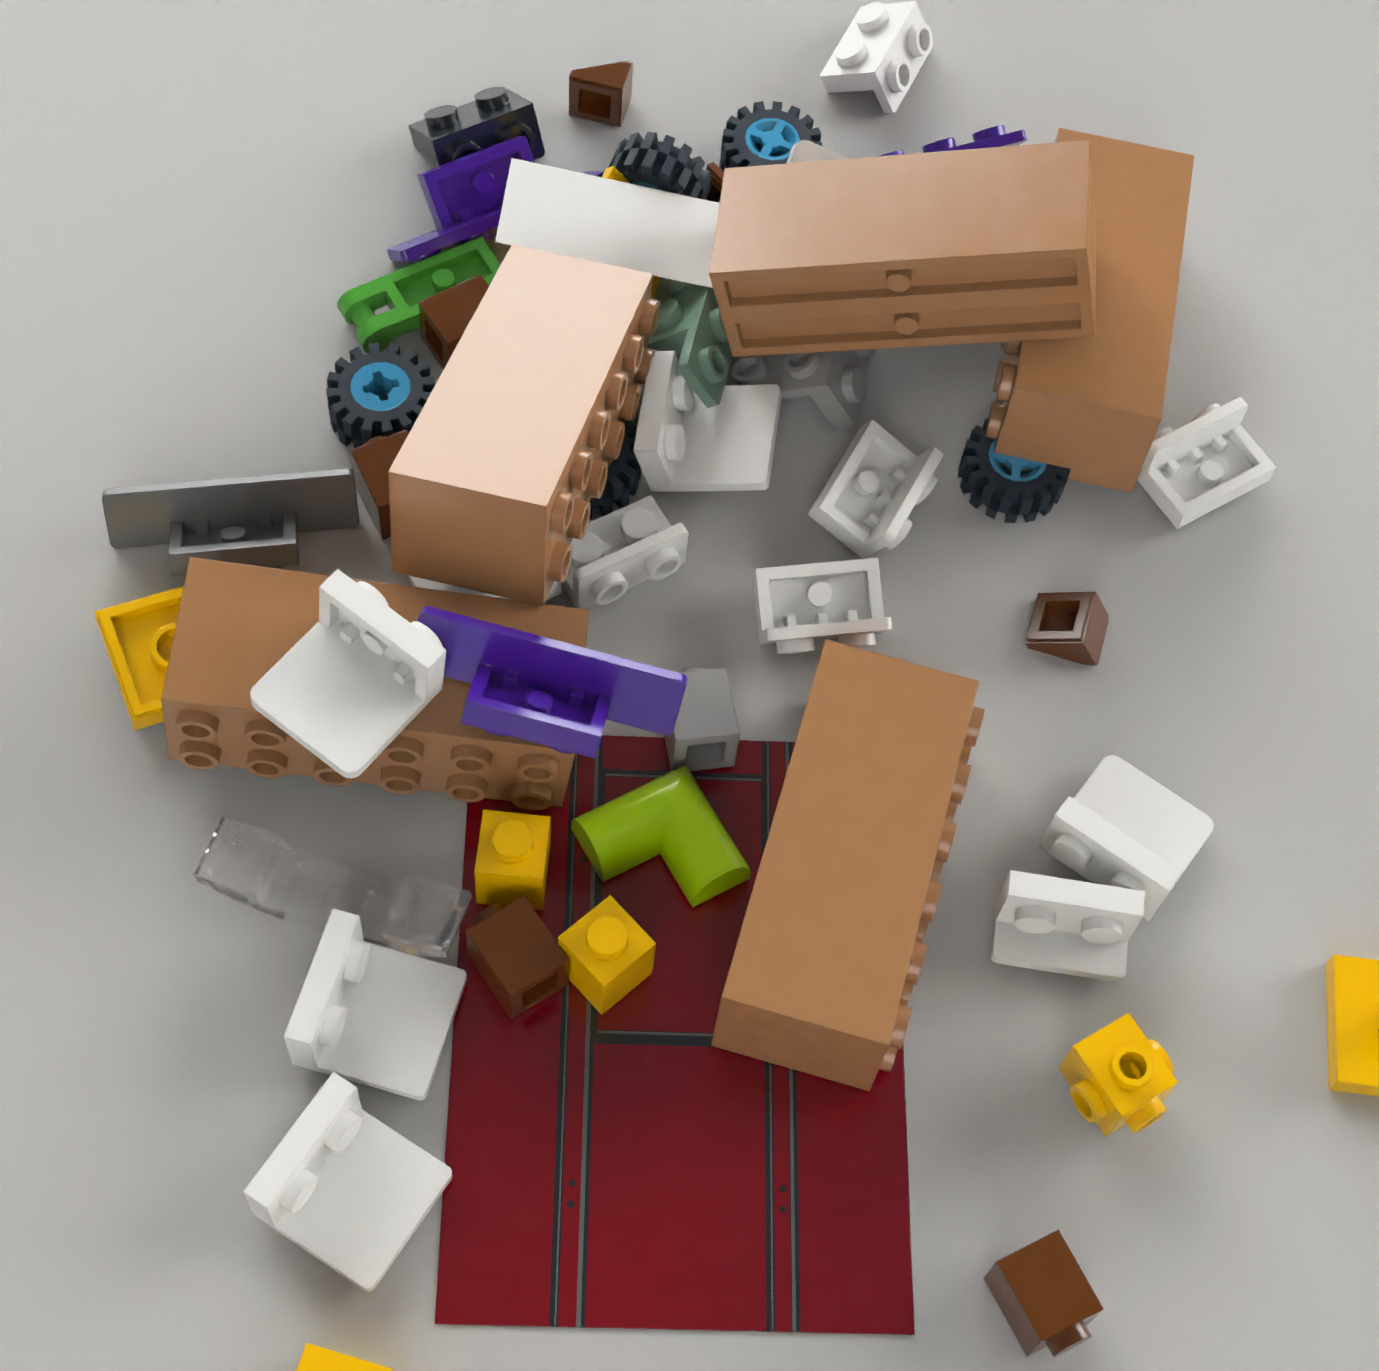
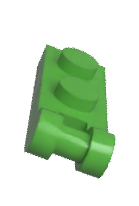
M479 237L352 288L339 298L337 307L345 321L356 326L355 337L364 352L369 354V343L379 342L381 352L395 338L420 328L419 301L479 274L490 286L500 267V263L483 237ZM386 305L390 309L378 315L374 313L376 309Z

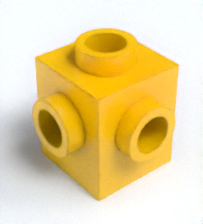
M1129 1013L1073 1045L1059 1066V1070L1071 1086L1070 1096L1076 1109L1088 1122H1096L1106 1137L1126 1125L1135 1134L1157 1121L1168 1111L1162 1102L1179 1083L1173 1075V1065L1166 1051L1155 1040L1147 1039Z

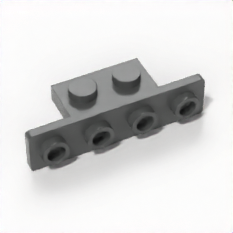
M350 468L107 488L102 493V505L110 545L113 548L169 544L168 559L171 576L186 575L190 557L277 569L284 566L299 565V532L355 528L360 523L355 474Z

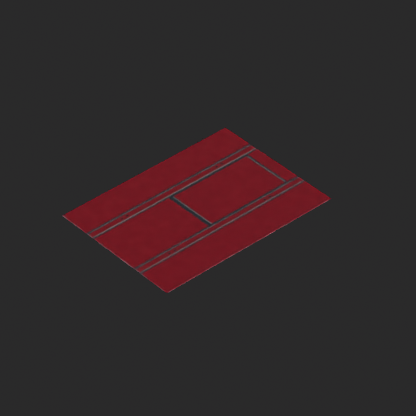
M602 735L596 759L575 753L562 807L550 806L543 810H526L517 807L512 801L488 798L478 802H467L457 968L463 969L466 972L467 982L453 1021L445 1164L452 1170V1180L443 1191L435 1324L915 1335L904 1042L901 1049L897 1050L891 1072L879 1070L870 1092L711 1046L722 993L795 742L739 740L735 766L690 771L751 871L750 879L693 908L660 854L602 882L571 830V822L574 818L671 772L664 737ZM483 810L551 816L550 856L543 910H534L557 943L558 937L609 895L618 902L656 943L653 973L603 1015L596 1010L569 980L567 986L511 1020L469 958L466 930L472 927V921L479 913L491 906L476 903L474 871Z

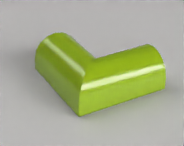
M686 765L574 818L571 822V830L602 882L660 854L693 908L750 879L751 871Z

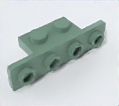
M660 277L654 298L660 301L659 319L653 337H649L648 348L655 349L656 351H675L676 355L681 353L677 366L681 376L707 408L719 405L728 376L732 353L714 290L709 287Z

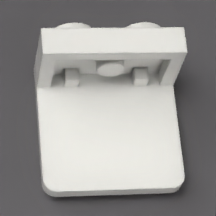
M337 569L319 587V621L252 687L250 692L251 704L259 713L345 778H355L364 772L442 690L446 649L443 648L436 634L427 626L416 621L410 623L388 606L386 599L375 587L363 581L356 583Z
M1108 755L1103 758L1074 798L1068 796L1054 815L1039 847L1091 883L1145 891L1143 918L1149 922L1213 831L1214 824L1207 814L1119 756Z

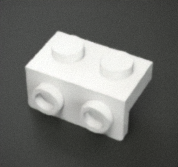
M874 2L861 6L820 75L827 93L874 90L884 113H895L933 47L931 29L925 23L917 2L889 4Z
M1242 397L1223 406H1220L1218 403L1211 404L1201 410L1190 423L1176 430L1167 427L1155 434L1137 481L1176 529L1270 481L1277 467L1240 425L1249 407Z
M872 419L860 427L808 515L862 559L884 547L891 550L910 531L912 521L908 519V516L914 506L921 503L935 487L938 477L933 473L944 454L934 446L921 455L916 456Z
M878 558L756 568L752 571L759 644L776 643L777 654L815 651L814 639L838 637V643L852 647L876 645L875 634L892 630L891 617H884Z

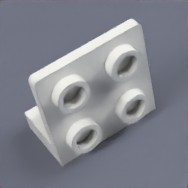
M655 351L648 376L646 377L633 449L651 492L766 490L770 482L782 399L780 387L777 384L724 386L720 404L707 408L679 373L677 368L679 361L675 351Z
M333 908L284 1034V1040L292 1064L328 1075L335 1072L346 1080L418 1101L426 1099L467 982L466 972L460 968L365 942L359 915Z
M333 1072L243 1192L253 1215L364 1291L370 1292L375 1289L452 1180V1170L449 1166L364 1111L361 1107L357 1087Z

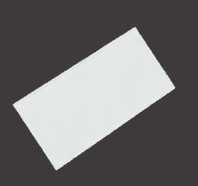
M511 158L495 242L652 273L653 276L713 288L709 269L719 203Z

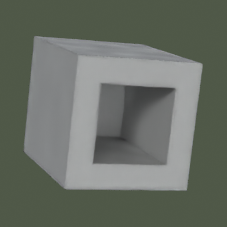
M689 667L678 671V673L686 675L688 680L674 731L671 735H664L671 771L683 765H686L689 771L735 766L740 729L726 668L705 670L700 667Z

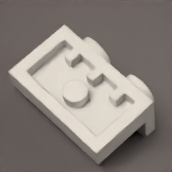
M649 495L589 522L582 540L573 538L571 542V563L562 586L576 608L585 609L596 603L598 605L612 603L633 586L649 579H664L677 571L681 564L686 562L689 533L683 523L671 526L653 497Z
M1010 870L995 901L991 959L997 964L1120 982L1126 975L1128 940L1144 917L1145 891Z

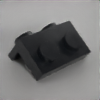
M505 87L484 89L475 94V101L459 107L454 105L435 107L424 114L425 119L408 125L414 146L433 158L436 167L517 136H526L534 160L543 157L545 154L533 103Z

